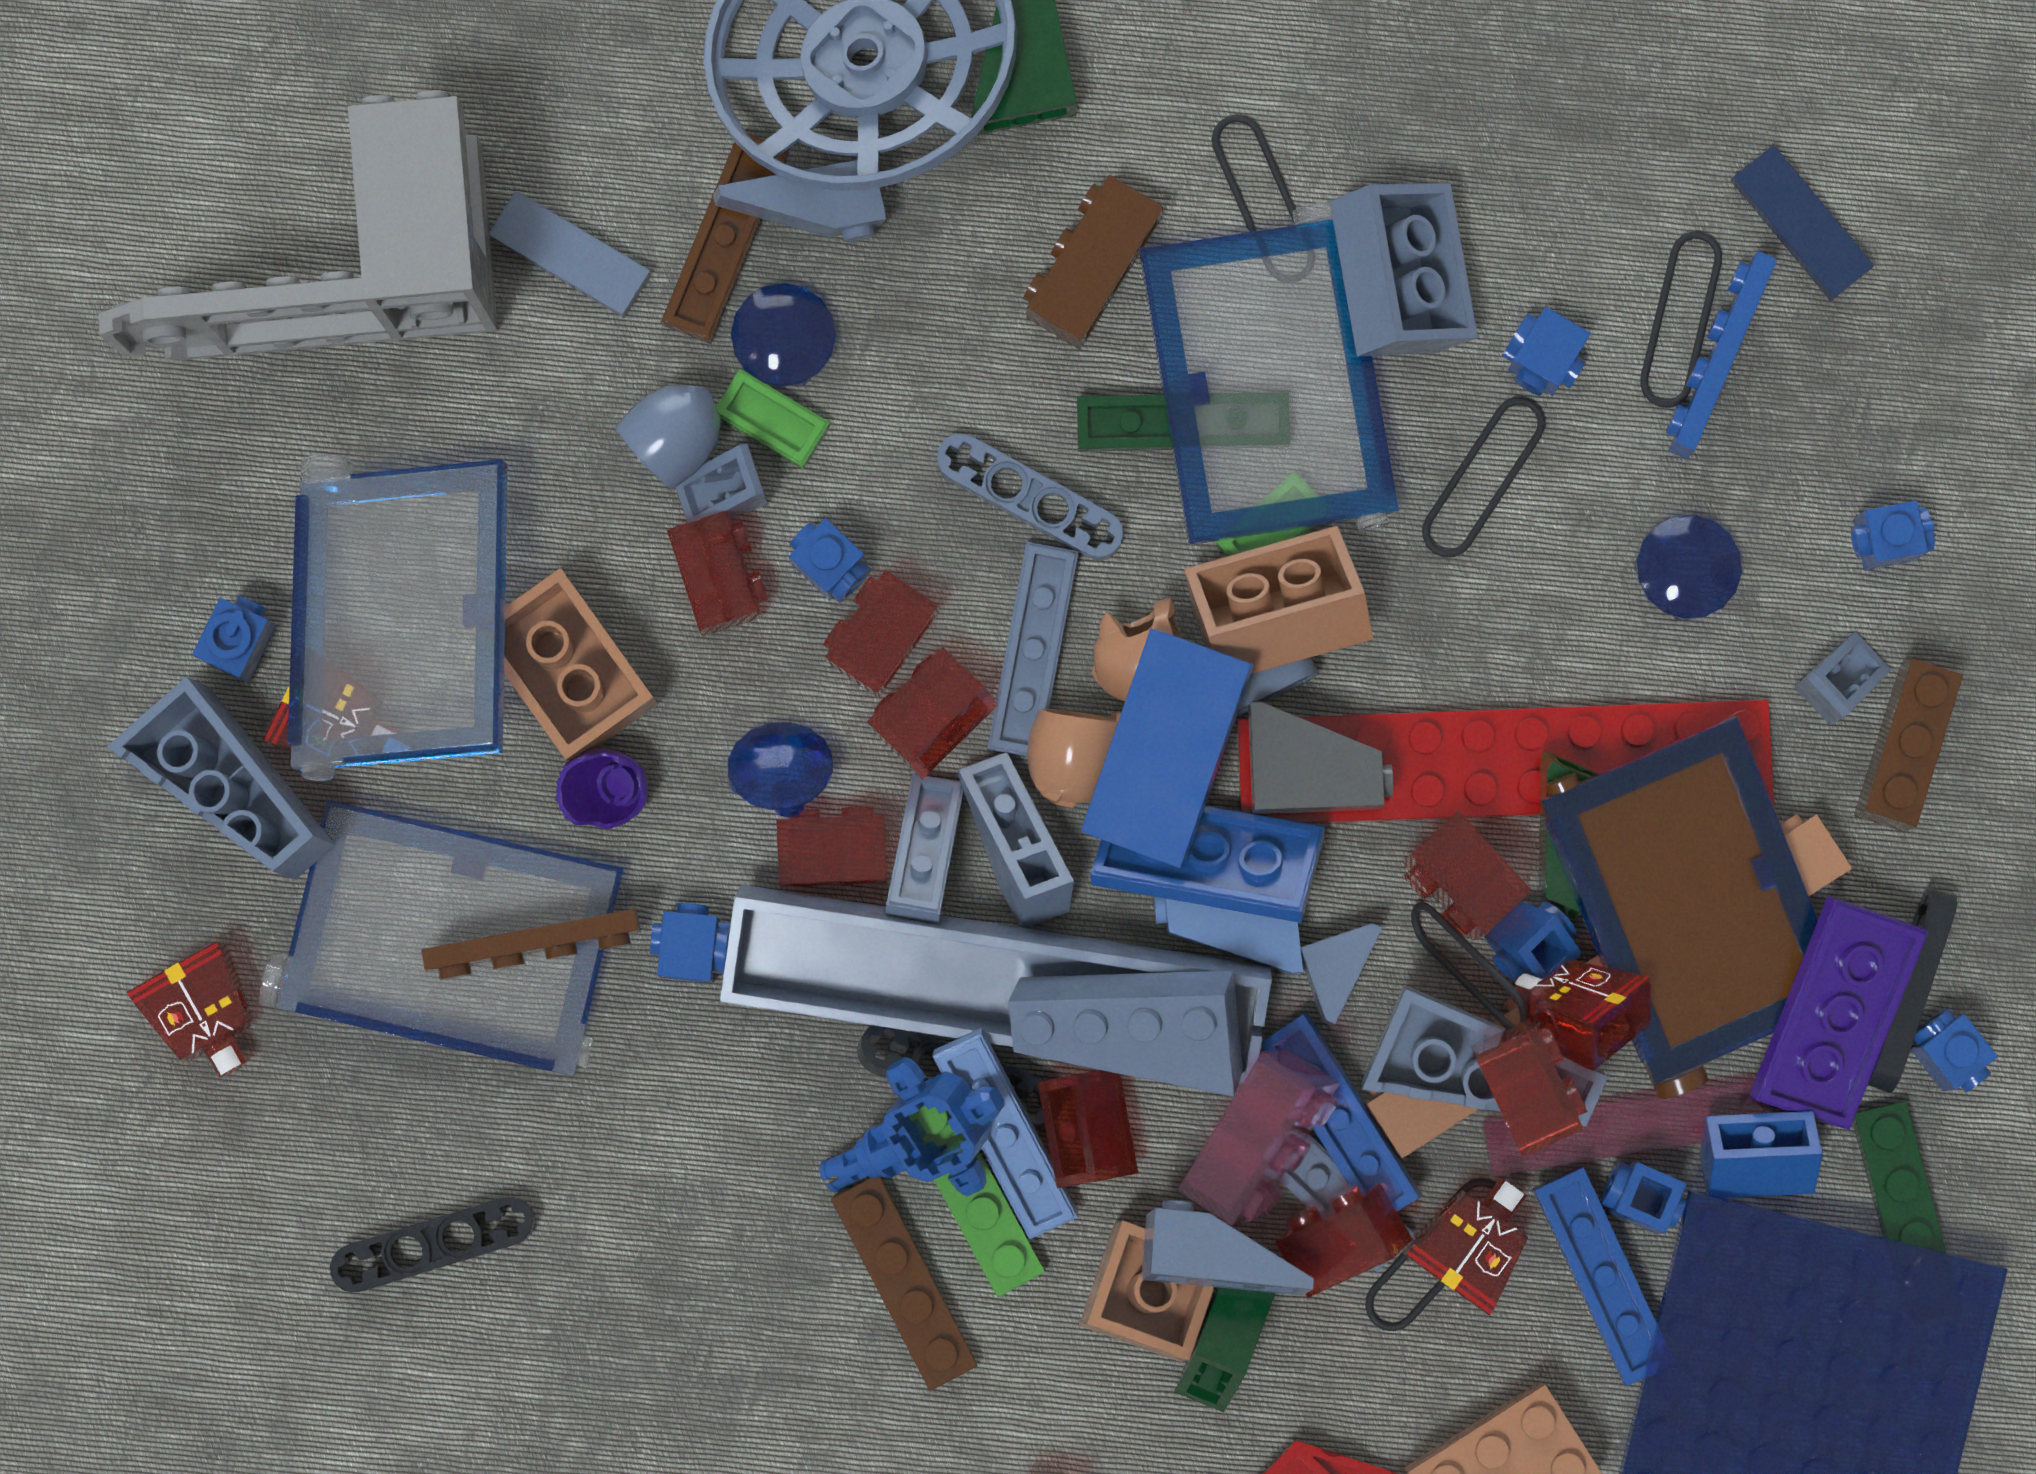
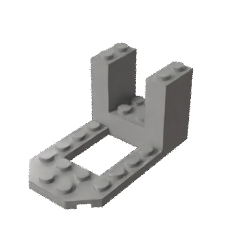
M430 90L417 93L416 100L394 102V97L375 95L363 98L361 100L362 105L348 106L361 278H354L352 272L337 271L322 274L320 282L299 283V278L283 276L266 280V287L245 288L244 283L235 281L215 283L212 285L211 292L191 293L188 287H165L157 290V297L140 298L129 303L117 304L112 309L99 313L100 336L120 355L141 357L147 355L146 347L165 349V359L191 360L498 331L491 244L488 235L489 220L483 148L477 135H468V131L465 130L464 111L457 96L449 97L446 91ZM344 312H345V314L325 315V316H324V314L344 313ZM290 317H293L292 319L272 320V319L290 318ZM240 322V323H238V324H227V325H225V323Z

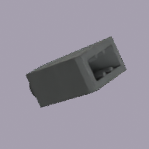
M1250 702L1248 707L1252 814L1380 810L1384 806V797L1393 796L1392 765H1383L1382 751L1263 702Z

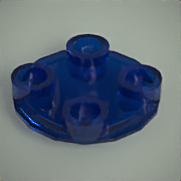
M788 283L764 286L748 296L735 313L731 330L734 355L744 370L763 383L779 387L804 386L813 376L820 373L832 356L836 338L833 316L823 300L805 287Z
M1698 515L1674 516L1656 525L1642 541L1639 554L1635 560L1638 582L1647 599L1662 612L1681 621L1692 618H1704L1722 609L1736 593L1742 575L1740 551L1731 534L1717 522Z
M792 722L768 723L750 730L735 743L728 758V780L731 790L751 805L775 810L778 815L783 817L799 815L804 810L805 804L811 802L826 788L834 769L833 755L825 739L811 728Z

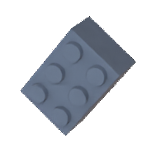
M1451 183L1369 184L1330 201L1357 356L1439 353L1478 338Z

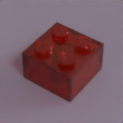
M1459 811L1402 862L1409 870L1403 877L1413 890L1423 899L1432 895L1445 909L1441 915L1463 937L1469 935L1473 941L1485 935L1532 892L1527 884Z
M1528 1019L1470 1046L1522 1158L1584 1130L1578 1116L1588 1111L1570 1076L1563 1080L1559 1077L1555 1065L1563 1062L1564 1059L1547 1026L1538 1030L1532 1020Z

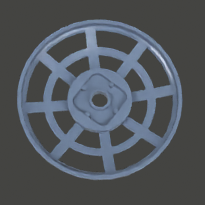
M717 0L705 34L703 62L707 88L718 117L734 142L755 162L780 177L805 186L836 191L869 190L897 184L928 172L954 156L980 132L996 111L1009 85L1016 60L1017 25L1012 0H994L999 11L1001 24L972 33L964 9L958 0H936L950 17L956 37L926 43L917 21L934 0H907L903 6L891 0H845L832 6L822 14L807 3L808 0H772L777 7L771 13L762 31L757 47L756 59L725 58V45L732 21L743 0ZM792 18L807 30L801 48V58L774 59L778 39L787 22ZM1002 45L1001 64L996 82L987 100L973 118L955 110L953 106L958 101L968 81L973 54ZM874 49L878 52L875 60L868 65L857 66L851 63L852 57L859 50ZM957 58L952 80L940 100L919 87L924 79L928 64ZM725 79L757 80L766 108L776 123L782 128L759 145L751 139L735 116L727 95ZM805 79L816 99L794 118L781 102L774 80ZM904 103L924 116L900 132L879 138V116L893 111ZM834 112L845 117L857 118L858 141L832 139L817 134L812 130L830 113ZM937 124L955 134L947 143L926 156L898 168L879 172V153L891 151L909 144L929 132ZM800 141L811 148L826 153L857 156V175L831 176L806 172L786 165L776 158Z

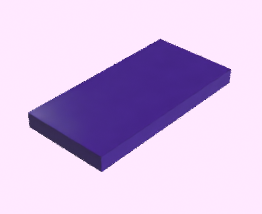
M1827 896L1749 1095L1756 1101L1787 1111H1813L1816 1120L1850 1130L1929 931L1920 926Z

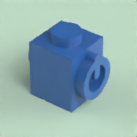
M1545 306L1539 318L1527 313L1502 356L1512 362L1507 370L1516 374L1514 381L1520 387L1538 396H1541L1543 392L1553 396L1560 384L1571 388L1586 363L1578 354L1591 333Z
M1917 500L1864 510L1853 519L1854 526L1851 527L1852 546L1856 557H1861L1864 571L1914 562L1926 553L1934 550L1933 521L1925 506L1918 507Z
M826 518L817 527L812 522L808 523L789 544L794 549L789 555L791 565L829 601L833 597L839 603L844 601L871 572V568L866 565L864 554Z
M239 595L235 604L220 597L192 656L249 683L277 626L264 618L268 610L267 608Z
M1520 901L1484 936L1496 953L1492 958L1494 964L1512 981L1526 973L1543 979L1537 985H1550V978L1554 981L1555 978L1553 977H1558L1559 975L1557 974H1561L1564 971L1561 965L1566 969L1582 953L1573 940L1577 932L1571 921L1561 910L1545 901L1538 908ZM1539 986V987H1541V988H1543V989H1546L1548 986Z
M677 903L676 912L663 911L662 923H653L650 941V954L659 955L657 976L665 979L714 983L715 973L724 974L730 922H720L717 916H709V906Z
M1948 1008L1931 1017L1917 1029L1914 1038L1916 1044L1911 1047V1052L1942 1091L1957 1090L1960 1086L1965 1092L1970 1091L1991 1074L1986 1066L1998 1057L1965 1014L1954 1016Z
M1618 1161L1606 1180L1600 1203L1608 1207L1606 1213L1654 1234H1666L1668 1227L1675 1228L1682 1216L1687 1200L1682 1197L1687 1183L1639 1162L1624 1163Z

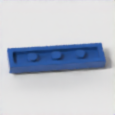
M1757 251L1749 264L1739 262L1727 291L1735 294L1728 312L1722 309L1718 310L1707 335L1708 339L1715 341L1708 359L1698 357L1686 383V386L1694 389L1687 407L1680 404L1677 405L1666 429V434L1674 437L1668 449L1669 452L1688 459L1695 451L1776 264V258Z
M1309 1014L1301 1015L1261 1042V1047L1374 1226L1384 1222L1423 1196Z
M1578 1166L1532 1188L1622 1383L1628 1386L1674 1364V1359L1584 1167Z

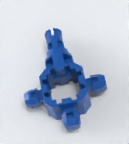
M904 1057L891 1064L886 1070L887 1081L894 1095L899 1097L885 1114L883 1123L866 1130L864 1137L857 1140L854 1148L821 1161V1178L825 1181L836 1176L837 1179L829 1182L826 1186L832 1192H838L867 1176L871 1178H878L880 1176L891 1178L906 1170L910 1177L930 1182L949 1173L947 1178L959 1193L965 1197L975 1194L983 1189L987 1180L981 1163L974 1157L988 1139L991 1120L995 1119L1005 1106L1003 1097L995 1087L984 1086L971 1091L963 1077L946 1071L924 1081L923 1079L926 1075L916 1062L908 1057ZM923 1106H926L927 1109L936 1107L939 1113L948 1111L951 1116L947 1122L956 1135L962 1133L964 1138L954 1142L949 1148L945 1144L937 1147L934 1140L925 1143L923 1140L926 1134L918 1119L911 1121L909 1116L918 1112Z

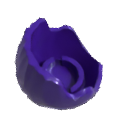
M591 748L583 751L563 766L560 777L556 781L558 787L555 800L559 803V808L564 814V818L570 820L574 825H593L604 829L622 826L641 812L648 796V781L643 767L629 755L610 748Z

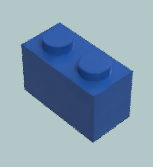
M1814 1112L1706 1116L1699 1157L1707 1198L1815 1194L1822 1159V1149Z

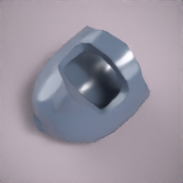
M664 386L648 394L632 407L615 428L639 461L666 486L674 489L690 478L711 456L718 444L721 417L714 405L712 394L706 388L701 389L697 386Z

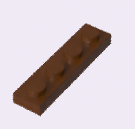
M630 909L421 949L425 971L430 973L438 971L440 980H447L471 975L470 965L492 961L493 970H500L524 965L523 955L545 951L546 960L577 955L578 944L598 941L599 950L630 945V935L641 933L637 911Z
M881 1177L870 1178L832 1198L831 1201L929 1391L977 1367L978 1365Z

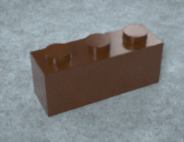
M1111 175L1107 177L1102 187L1096 184L1090 187L1078 208V211L1084 214L1083 218L1074 232L1065 228L1050 254L1057 258L1047 276L1041 272L1036 274L1023 297L1024 300L1029 302L1026 308L1027 319L1079 350L1083 347L1153 234L1163 214V206Z
M1913 658L1899 666L1854 812L1855 817L1902 832L1917 827L1963 674Z

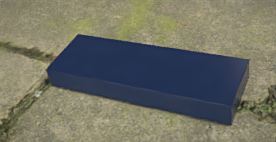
M1775 145L1766 150L1731 179L1733 185L1830 302L1874 267L1873 263Z

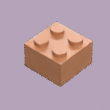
M1123 1220L1114 1223L1079 1326L1178 1362L1189 1361L1214 1287L1142 1280L1145 1228Z

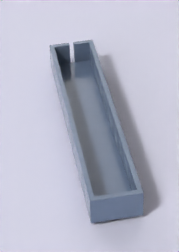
M742 884L735 895L720 1002L951 1038H961L982 1028L990 1044L1013 1047L1008 1001L1020 977L1233 971L1243 1066L1240 1082L1255 1084L1262 1042V1027L1265 1024L1272 981L1270 966L940 915L939 924L885 915V906Z

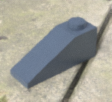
M857 160L803 171L831 176L857 175ZM778 175L719 185L713 194L715 206L828 238L843 235V240L846 243L874 237V229L879 228L886 220L880 187L869 190L836 191L805 186Z
M1005 752L959 769L958 776L996 880L1019 927L1028 928L1070 912L1074 880L1008 753Z
M1163 1201L1162 1208H1155L1146 1215L1142 1280L1300 1296L1313 1290L1314 1278L1212 1214L1195 1212L1194 1203Z

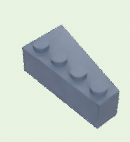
M187 676L107 746L108 749L120 758L128 761L140 770L144 776L164 788L192 812L215 826L223 835L273 872L296 880L335 846L334 842L212 689Z
M1233 971L1020 977L1008 1001L1013 1051L1015 1053L1231 1097L1235 1096L1243 1073Z
M1403 985L1363 1077L1361 1087L1362 1090L1386 1092L1410 1098L1434 1100L1464 1105V1107L1494 1110L1518 1116L1586 1127L1608 1076L1601 1069Z

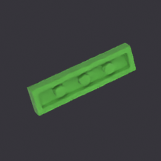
M923 1106L918 1112L909 1116L911 1121L918 1119L926 1134L923 1137L925 1143L934 1140L937 1147L945 1144L949 1148L954 1142L964 1138L962 1133L956 1135L947 1122L951 1116L948 1111L939 1113L936 1107L927 1109L926 1106ZM979 1151L974 1158L978 1159L981 1163L987 1183L979 1192L965 1197L948 1180L949 1173L934 1179L995 1294L997 1297H1000L1045 1271Z

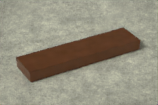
M747 133L758 145L765 141V139ZM734 142L715 191L719 185L777 174L755 162ZM786 150L776 159L785 164L789 151ZM712 196L661 320L662 326L708 344L712 343L761 223V218L715 206Z

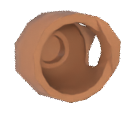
M1171 597L1154 602L1153 612L1144 618L1128 624L1121 623L1106 611L1100 622L1099 638L1093 645L1095 665L1092 668V675L1100 687L1109 695L1121 701H1126L1150 628H1156L1181 637L1173 617L1175 606Z
M1039 709L1029 734L1027 758L1030 776L1036 789L1044 798L1065 808H1073L1077 803L1091 801L1121 712H1112L1111 716L1108 717L1075 711Z

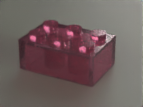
M1287 1048L1262 1052L1181 1183L1178 1191L1230 1226L1254 1221L1259 1214L1267 1217L1282 1195L1283 1191L1277 1185L1286 1170L1289 1169L1294 1172L1306 1157L1311 1145L1305 1142L1315 1123L1320 1127L1323 1126L1335 1110L1339 1100L1333 1094L1340 1083Z

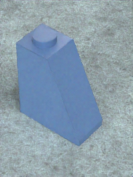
M1153 896L1156 924L1166 923L1168 936L1249 963L1270 966L1271 970L1289 976L1300 975L1303 972L1298 922Z

